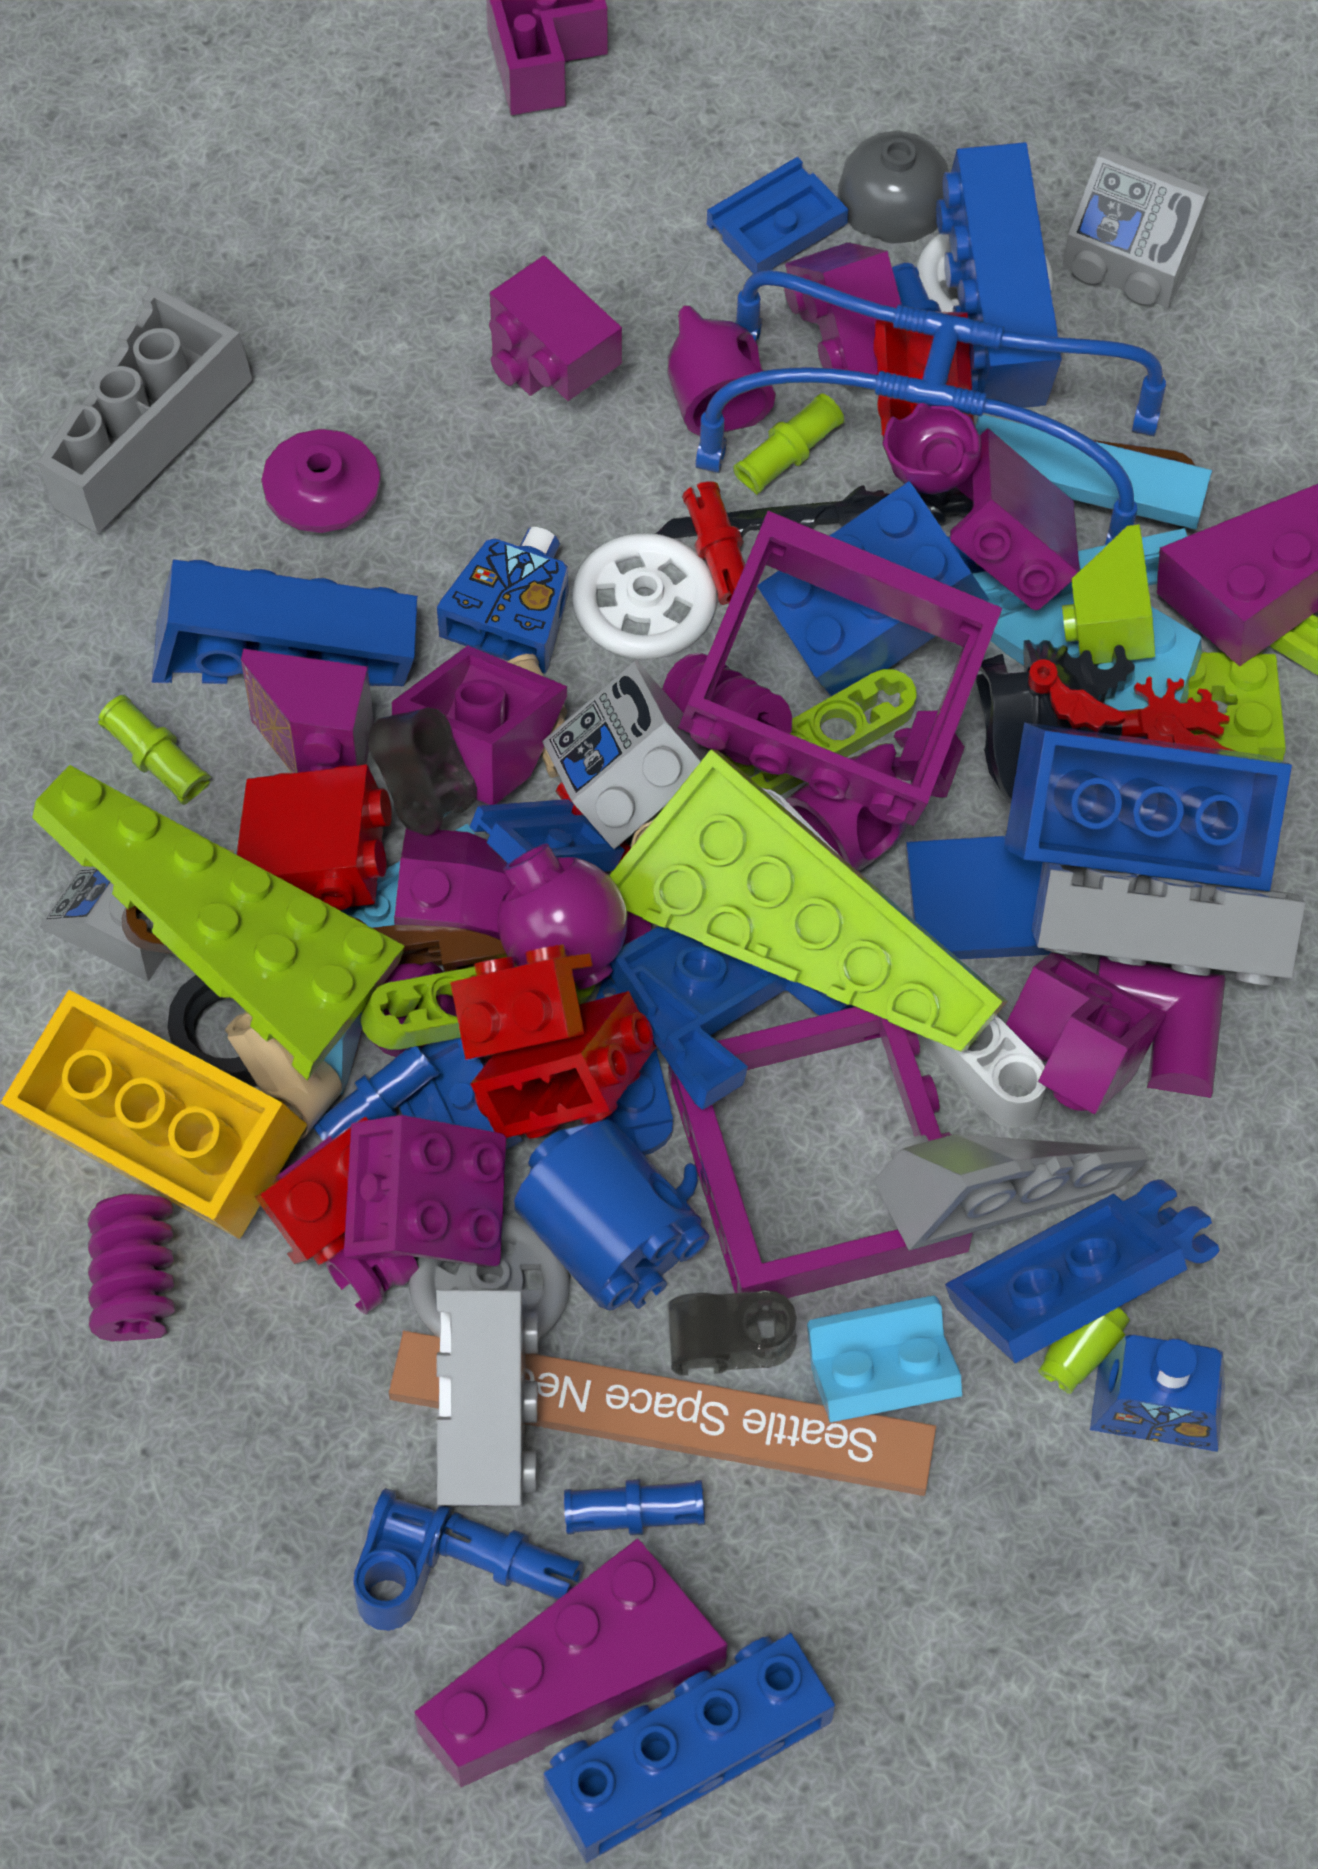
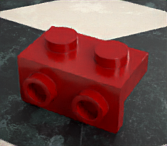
M564 944L525 952L526 965L515 967L513 957L483 961L474 964L476 976L450 982L465 1060L585 1035L572 971L592 967L591 954L566 956Z
M365 1116L356 1122L368 1121ZM351 1126L255 1196L256 1200L292 1248L287 1255L294 1264L306 1261L312 1257L320 1265L344 1248Z

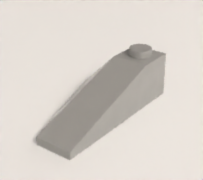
M954 1134L928 1141L925 1135H920L902 1142L891 1151L892 1160L875 1178L874 1183L910 1251L1104 1195L1122 1187L1149 1158L1143 1148L962 1134Z

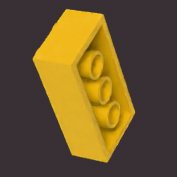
M71 990L67 991L0 1104L35 1128L157 1195L170 1200L177 1206L239 1240L260 1207L255 1196L274 1183L275 1177L281 1171L308 1125L279 1100Z

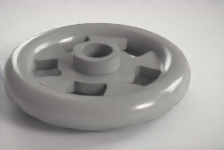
M502 1215L501 1241L515 1245L513 1255L508 1256L501 1253L500 1264L495 1267L461 1264L457 1274H452L441 1268L442 1260L415 1256L419 1269L411 1276L409 1289L411 1300L418 1316L425 1326L439 1338L440 1312H436V1290L521 1291L526 1300V1312H538L540 1338L554 1326L565 1308L570 1288L569 1272L524 1220L509 1215ZM540 1269L543 1277V1289L523 1290L522 1270ZM491 1273L498 1275L501 1279L494 1283H486L481 1281L479 1277L483 1274Z

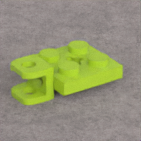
M1202 652L1195 675L1189 679V693L1185 703L1191 697L1195 702H1200L1202 697L1197 694L1198 689H1208L1212 694L1211 701H1220L1228 705L1226 713L1223 714L1229 716L1230 721L1229 724L1220 725L1224 728V735L1219 738L1199 730L1190 732L1194 735L1207 734L1222 746L1237 752L1266 755L1283 761L1286 745L1276 654H1257L1243 665L1238 666L1225 653Z

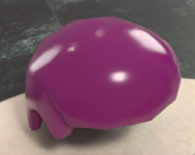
M919 403L913 413L906 418L898 420L895 417H891L887 423L882 442L894 475L904 484L910 481L917 492L934 495L955 488L974 473L981 459V438L972 418L953 406H929L925 403Z

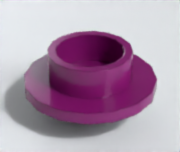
M316 429L297 433L278 444L265 462L261 482L266 504L279 520L298 530L325 533L345 529L362 519L377 501L381 477L376 457L362 441L342 431Z

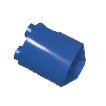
M608 1119L559 1130L546 1138L531 1154L528 1160L530 1173L521 1184L514 1199L515 1211L595 1303L609 1311L618 1308L629 1300L637 1309H640L646 1304L643 1298L650 1291L657 1296L665 1289L667 1282L662 1275L679 1261L685 1262L695 1256L707 1244L710 1237L708 1232L701 1226L699 1215L679 1195L621 1128Z

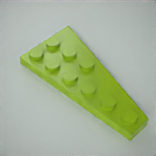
M711 749L609 875L619 888L628 912L638 915L644 920L660 927L669 928L702 942L703 945L787 980L798 982L827 994L826 996L842 1003L856 1006L887 1019L890 1023L960 1052L968 1050L1008 1002L718 750Z
M71 765L35 801L32 818L83 867H95L114 885L112 895L127 909L136 906L154 923L152 933L219 997L233 998L252 1016L250 1027L266 1042L275 1038L292 1054L294 1058L291 1066L307 1081L365 1008L372 993L378 986L383 985L400 962L405 946Z

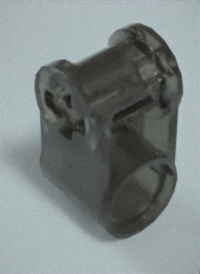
M427 707L379 718L372 725L368 744L371 756L378 765L394 801L396 814L407 829L428 836L440 828L443 818L451 813H462L475 804L477 800L475 780L460 754L450 723L439 710ZM458 787L457 793L450 791L453 788ZM415 801L421 803L417 807H413Z
M763 1290L759 1292L719 1295L692 1293L675 1297L667 1304L671 1370L680 1376H687L688 1369L714 1368V1374L724 1373L727 1370L770 1368L783 1364L796 1349L797 1315L794 1306L787 1297L776 1291ZM768 1306V1310H762V1307ZM772 1321L774 1337L762 1338L759 1322ZM766 1351H772L770 1355L765 1354Z

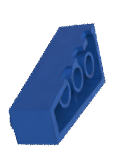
M173 559L157 618L151 683H172L173 673H202V683L227 684L228 676L243 674L241 656L243 649L368 666L370 686H404L415 656L417 596L397 593L395 590L386 587L369 589L337 584L326 578L309 580L277 575L265 569L248 571L216 566L205 560L182 561Z

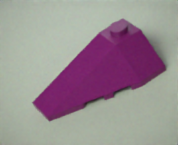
M406 826L400 860L394 925L456 927L483 933L500 940L497 921L499 905L502 897L512 886L503 871L506 861L487 844V839L470 832ZM627 911V932L623 946L651 931V922Z

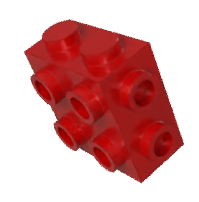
M367 764L246 779L236 855L338 910H344L353 906L375 904L377 880L384 877L386 873V854L382 844L383 827L389 826L392 819L389 794L385 788H378Z
M629 991L580 1004L579 1008L585 1035L494 1054L470 1085L475 1093L476 1103L480 1112L488 1118L494 1132L502 1133L505 1138L525 1133L527 1138L532 1139L553 1131L562 1123L580 1119L583 1124H591L606 1118L616 1110L618 1106L617 1100L628 1085L640 1077L641 1073L639 1070L656 1048L651 1025L646 1016L638 1011Z

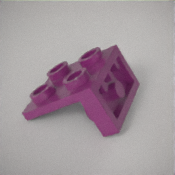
M405 1115L351 1123L344 1257L372 1260L410 1255L481 1267L498 1266L501 1258L506 1152L505 1136L502 1133Z

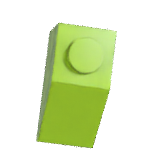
M1140 524L1129 525L1071 579L1074 604L1062 605L1066 642L1078 641L1080 656L1083 651L1089 650L1092 654L1093 664L1112 662L1114 648L1117 645L1124 647L1128 660L1155 657L1153 616Z

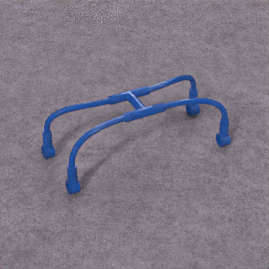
M759 271L752 274L745 282L743 290L739 292L737 297L736 324L748 329L755 342L756 339H759L762 329V318H759L761 297L757 291L765 285L794 290L865 316L891 322L893 327L897 329L900 328L901 330L934 336L922 379L909 378L889 372L885 373L884 371H880L878 375L859 371L811 367L766 370L735 379L715 393L708 404L707 410L701 416L700 443L696 456V468L720 472L722 465L720 460L724 459L727 439L724 438V416L721 412L724 406L737 395L760 387L788 383H824L855 386L875 390L876 395L912 403H925L929 406H953L962 413L979 417L986 413L1006 418L1063 440L1098 463L1109 474L1117 487L1119 499L1114 504L1105 545H1108L1127 526L1134 525L1137 515V504L1134 501L1132 483L1120 463L1102 446L1077 430L1052 418L1006 402L989 399L986 393L946 385L957 341L997 350L1000 349V346L1044 352L1089 354L1128 359L1143 365L1148 372V375L1143 379L1132 432L1155 437L1166 380L1163 377V370L1159 360L1151 352L1138 346L1113 341L1048 337L1004 331V326L986 324L977 320L974 321L925 309H915L914 307L900 304L897 308L781 271Z

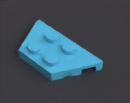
M1073 592L1051 599L1039 610H1033L1029 607L1000 617L990 641L1022 665H1024V640H1030L1034 644L1047 640L1056 648L1065 645L1068 647V654L1073 658H1078L1080 656L1078 641L1066 642L1062 614V605L1074 604ZM1151 606L1155 657L1129 660L1135 665L1132 680L1125 684L1123 691H1116L1115 697H1107L1104 704L1117 710L1144 709L1148 706L1147 701L1135 694L1133 688L1137 682L1141 685L1145 684L1146 678L1149 676L1152 677L1154 694L1160 698L1167 692V678H1171L1173 682H1178L1182 678L1184 680V688L1175 693V699L1180 703H1185L1189 693V679L1195 675L1202 654L1201 636ZM1113 662L1094 664L1096 667L1105 670L1114 666ZM1146 736L1137 737V738L1147 739Z

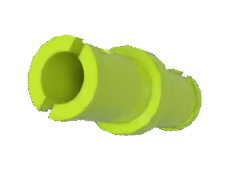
M820 393L813 399L814 401L787 423L783 421L777 422L768 431L769 438L754 449L746 458L733 466L736 478L757 495L764 490L766 485L792 464L800 466L810 456L809 450L835 427L844 423V415L832 398L824 393Z
M125 694L119 695L108 702L102 709L98 717L100 719L98 724L111 733L132 754V763L140 771L145 773L149 770L177 797L181 804L186 805L209 786L211 776L176 745V736L166 727L158 728L132 703L128 696Z

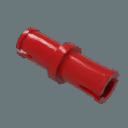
M707 481L697 484L701 496L696 497L694 489L690 487L683 493L682 498L684 504L687 505L698 536L694 544L697 554L700 558L706 560L718 592V600L721 605H726L730 603L745 567L740 551L744 541L739 528L732 526L720 495L718 483Z

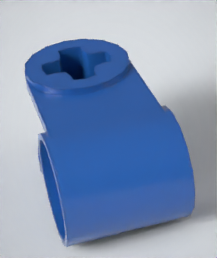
M383 1489L374 1508L366 1542L355 1568L353 1579L357 1609L366 1624L377 1630L390 1631L401 1628L412 1619L418 1608L431 1568H434L437 1564L442 1534H447L449 1530L446 1524L452 1516L451 1507L439 1506L436 1510L397 1499L395 1490ZM385 1580L395 1581L404 1588L398 1597L389 1601L377 1600L369 1595V1591L374 1585Z

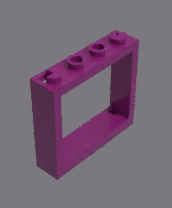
M767 511L678 729L690 733L692 739L704 747L715 750L726 748L746 756L755 767L764 772L776 775L787 773L809 783V786L815 792L832 799H842L845 797L869 807L871 814L883 821L894 824L905 822L914 826L928 804L1003 608L771 511ZM766 565L962 646L910 784L710 701Z
M853 1007L717 1041L748 1066L747 1070L881 1037L914 1137L925 1135L928 1141L951 1135L950 1132H940L934 1114L940 1110L939 1098L931 1075L921 1076L915 1059V1056L920 1054L917 1033L890 1023L887 1019L863 1009ZM668 1065L670 1086L691 1154L697 1167L699 1180L740 1311L969 1252L973 1232L909 1251L899 1230L896 1229L762 1263L713 1105L704 1110L699 1108L670 1065Z

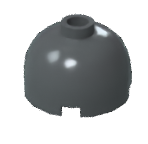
M896 130L880 132L865 139L847 157L838 185L837 197L849 209L847 222L859 233L864 235L865 232L872 237L882 238L881 242L891 244L917 241L935 232L938 228L936 203L937 200L944 199L943 174L944 172H949L947 162L931 142L914 133Z

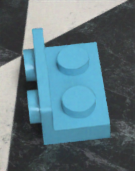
M936 1296L816 1318L807 1323L811 1369L830 1423L962 1396L961 1374L944 1336L942 1307Z

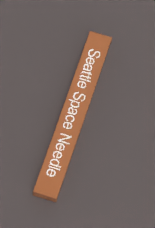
M403 1330L389 1389L390 1400L439 1409V1377H437V1352H440L439 1337ZM525 1354V1381L538 1382L537 1423H524L526 1425L925 1496L936 1425L874 1414L830 1423L824 1405L544 1355Z

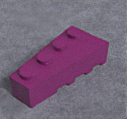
M1318 484L1177 540L1159 549L1157 594L1238 666L1243 665L1318 611Z
M637 1538L414 1711L417 1733L462 1788L534 1755L549 1745L604 1723L606 1719L632 1707L663 1696L695 1674L707 1670L713 1673L724 1668L728 1644Z

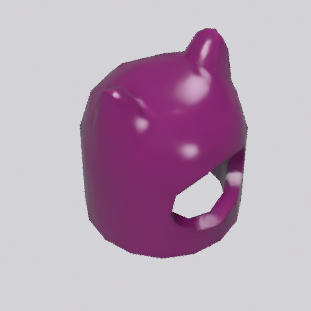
M688 305L682 306L678 312L679 334L667 357V374L687 429L700 436L701 416L707 410L708 404L715 393L735 379L763 370L760 365L758 346L748 329L733 321L705 319L693 307ZM773 385L752 389L731 399L721 412L724 416V432L754 426L763 420L774 406L776 394Z
M892 743L879 744L858 756L849 758L897 778L891 769L897 754ZM809 783L785 799L858 872L895 846L908 827V824L905 822L894 824L883 821L871 814L869 807L845 797L842 799H832L815 792L809 786Z

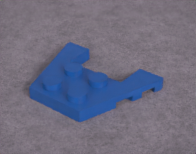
M660 926L624 945L618 956L609 963L613 969L609 975L621 993L630 992L638 1011L646 1016L651 1025L654 1043L694 1103L702 1110L743 1086L748 1069L745 1063L710 1035L783 991L790 992L819 1016L856 1007L842 1003L826 996L827 994L798 982L787 980L703 945L702 942Z

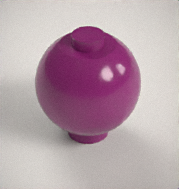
M549 844L535 847L507 864L503 871L512 886L501 899L497 921L502 946L507 956L513 957L514 965L517 967L527 964L525 955L527 951L564 944L566 956L591 954L592 967L572 971L574 983H576L579 989L588 988L611 974L613 969L609 963L618 956L622 949L628 923L623 896L611 877L602 869L586 860L575 857L556 858Z

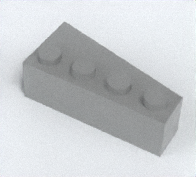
M153 285L149 287L142 298L144 308L136 321H128L117 337L120 346L108 365L100 364L90 379L92 390L84 403L73 406L38 461L54 509L97 534L253 380L240 332Z
M1043 862L1032 932L1037 947L1055 953L1080 956L1082 953L1108 956L1107 959L1111 961L1139 966L1146 965V961L1172 964L1171 969L1175 971L1203 976L1210 975V969L1235 971V979L1239 981L1271 986L1274 985L1275 977H1293L1306 902L1298 894L1282 891H1262Z

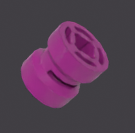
M344 1249L326 1261L327 1269L339 1288L342 1290L351 1284L356 1291L360 1301L355 1306L363 1314L369 1313L381 1304L384 1292L393 1285H406L411 1276L419 1269L414 1257L410 1255L360 1260L344 1257Z

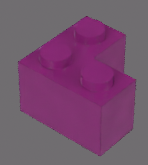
M486 0L487 31L511 115L566 106L565 61L608 54V8L605 0Z
M846 242L785 263L787 273L806 278L878 304L897 308L899 304L901 305L889 254L886 250ZM784 288L785 297L791 311L794 314L799 313L802 320L819 325L823 341L818 343V355L823 368L859 371L878 375L877 359L873 349L875 322L878 319Z
M545 255L489 292L491 315L489 328L492 336L491 365L497 376L506 385L512 386L517 383L529 396H532L544 386H552L561 396L570 401L622 364V327Z
M1052 952L1033 967L1006 1025L1040 1060L1047 1061L1038 1082L1053 1090L1054 1097L1063 1105L1078 1111L1087 1110L1095 1115L1133 1079L1166 1013L1065 956Z

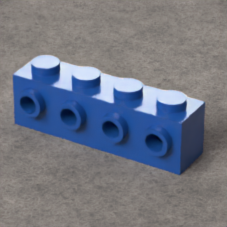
M792 1633L774 1643L770 1636L762 1637L750 1643L734 1657L737 1664L715 1676H712L708 1670L695 1674L682 1682L673 1691L676 1697L653 1711L650 1710L648 1705L637 1707L620 1717L612 1725L614 1733L591 1746H589L586 1740L575 1742L552 1757L549 1762L552 1768L543 1772L544 1789L586 1863L832 1723L835 1704Z

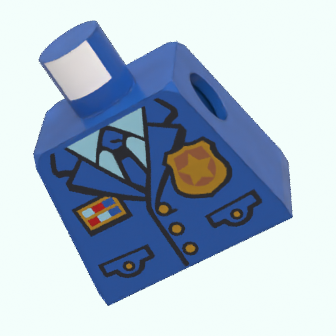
M531 527L526 531L519 546L496 538L485 541L437 606L439 637L464 646H471L507 661L519 655L534 654L537 657L542 673L546 674L569 593L568 566L563 561L554 559L560 546L558 538L546 529Z
M1139 1335L1124 1336L1097 1368L1090 1430L1218 1452L1225 1393L1223 1352L1216 1348L1189 1344L1181 1339L1163 1340Z

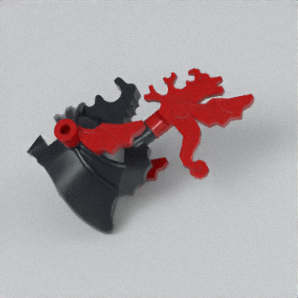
M1024 640V672L1008 673L1004 656L1000 654L983 660L979 668L982 674L977 675L975 679L976 689L985 718L986 742L984 752L988 771L997 790L1009 803L1012 800L1024 722L1128 737L1146 736L1150 740L1234 751L1222 746L1207 735L1210 734L1216 738L1222 737L1224 735V728L1220 725L1229 724L1230 721L1229 716L1218 711L1217 703L1211 701L1212 694L1208 689H1198L1197 694L1202 697L1200 702H1195L1192 697L1188 699L1187 703H1180L1175 699V693L1184 688V680L1182 678L1178 682H1173L1171 678H1167V692L1161 698L1154 694L1152 677H1147L1143 685L1137 682L1133 689L1135 694L1147 701L1148 706L1144 709L1117 710L1104 704L1107 697H1115L1116 691H1123L1125 684L1129 683L1133 678L1135 665L1126 658L1125 649L1121 645H1117L1114 648L1112 655L1114 666L1105 670L1093 664L1092 654L1089 650L1083 651L1078 658H1073L1068 654V647L1065 645L1056 648L1047 640H1042L1039 644H1034L1030 640ZM1199 730L1207 734L1194 735L1190 731Z

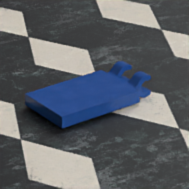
M1006 836L906 842V860L913 920L960 960L1037 956L1052 953L1044 948L1037 947L1032 932L1043 862L1024 860L1004 849Z
M1162 1179L1147 1183L1136 1195L1125 1201L1121 1200L1114 1193L945 1283L949 1298L956 1309L1008 1358L1017 1363L1186 1271L1185 1259L1194 1263H1205L1214 1258L1220 1250L1218 1244L1205 1234L1193 1239L1199 1230L1212 1224L1210 1216L1197 1206L1187 1207L1179 1213L1168 1207L1158 1213L1164 1203L1177 1197L1174 1188Z

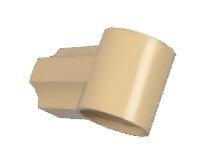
M245 1012L236 1016L225 1028L228 1034L227 1038L261 1091L284 1103L308 1124L299 1140L303 1139L341 1094L342 1083L338 1074L323 1060L307 1081L291 1066L294 1058L292 1054L275 1038L266 1042L250 1027L252 1020L250 1014Z

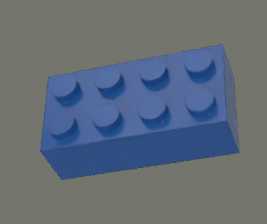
M1027 142L956 149L951 172H944L943 174L944 199H939L936 203L938 231L940 235L948 234L951 252H946L944 257L945 279L948 288H957L959 305L953 306L952 312H968V319L985 322L986 324L1004 326V331L1058 337ZM969 343L973 391L986 393L989 399L1006 402L1022 408L1046 406L1062 360L1061 353L1000 346V349L997 350Z
M1024 722L1004 849L1024 860L1270 891L1292 764L1266 755Z

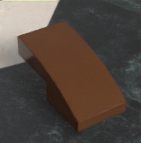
M390 925L373 928L405 946L399 964L416 963L424 965L428 962H433L437 966L443 965L444 972L471 968L479 962L508 957L501 940L463 928L422 925Z

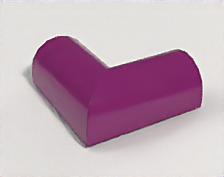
M1100 956L1096 975L1166 1013L1152 1041L1147 1088L1211 1098L1215 1079L1226 981L1225 975L1210 973L1207 976L1175 971L1170 966L1146 963L1143 966L1111 961L1107 959V956Z

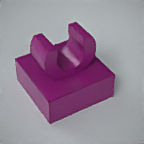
M938 710L917 711L911 728H903L895 732V740L900 747L904 748L901 756L895 757L891 766L898 779L903 781L912 779ZM956 734L953 736L931 794L933 797H947L965 746Z

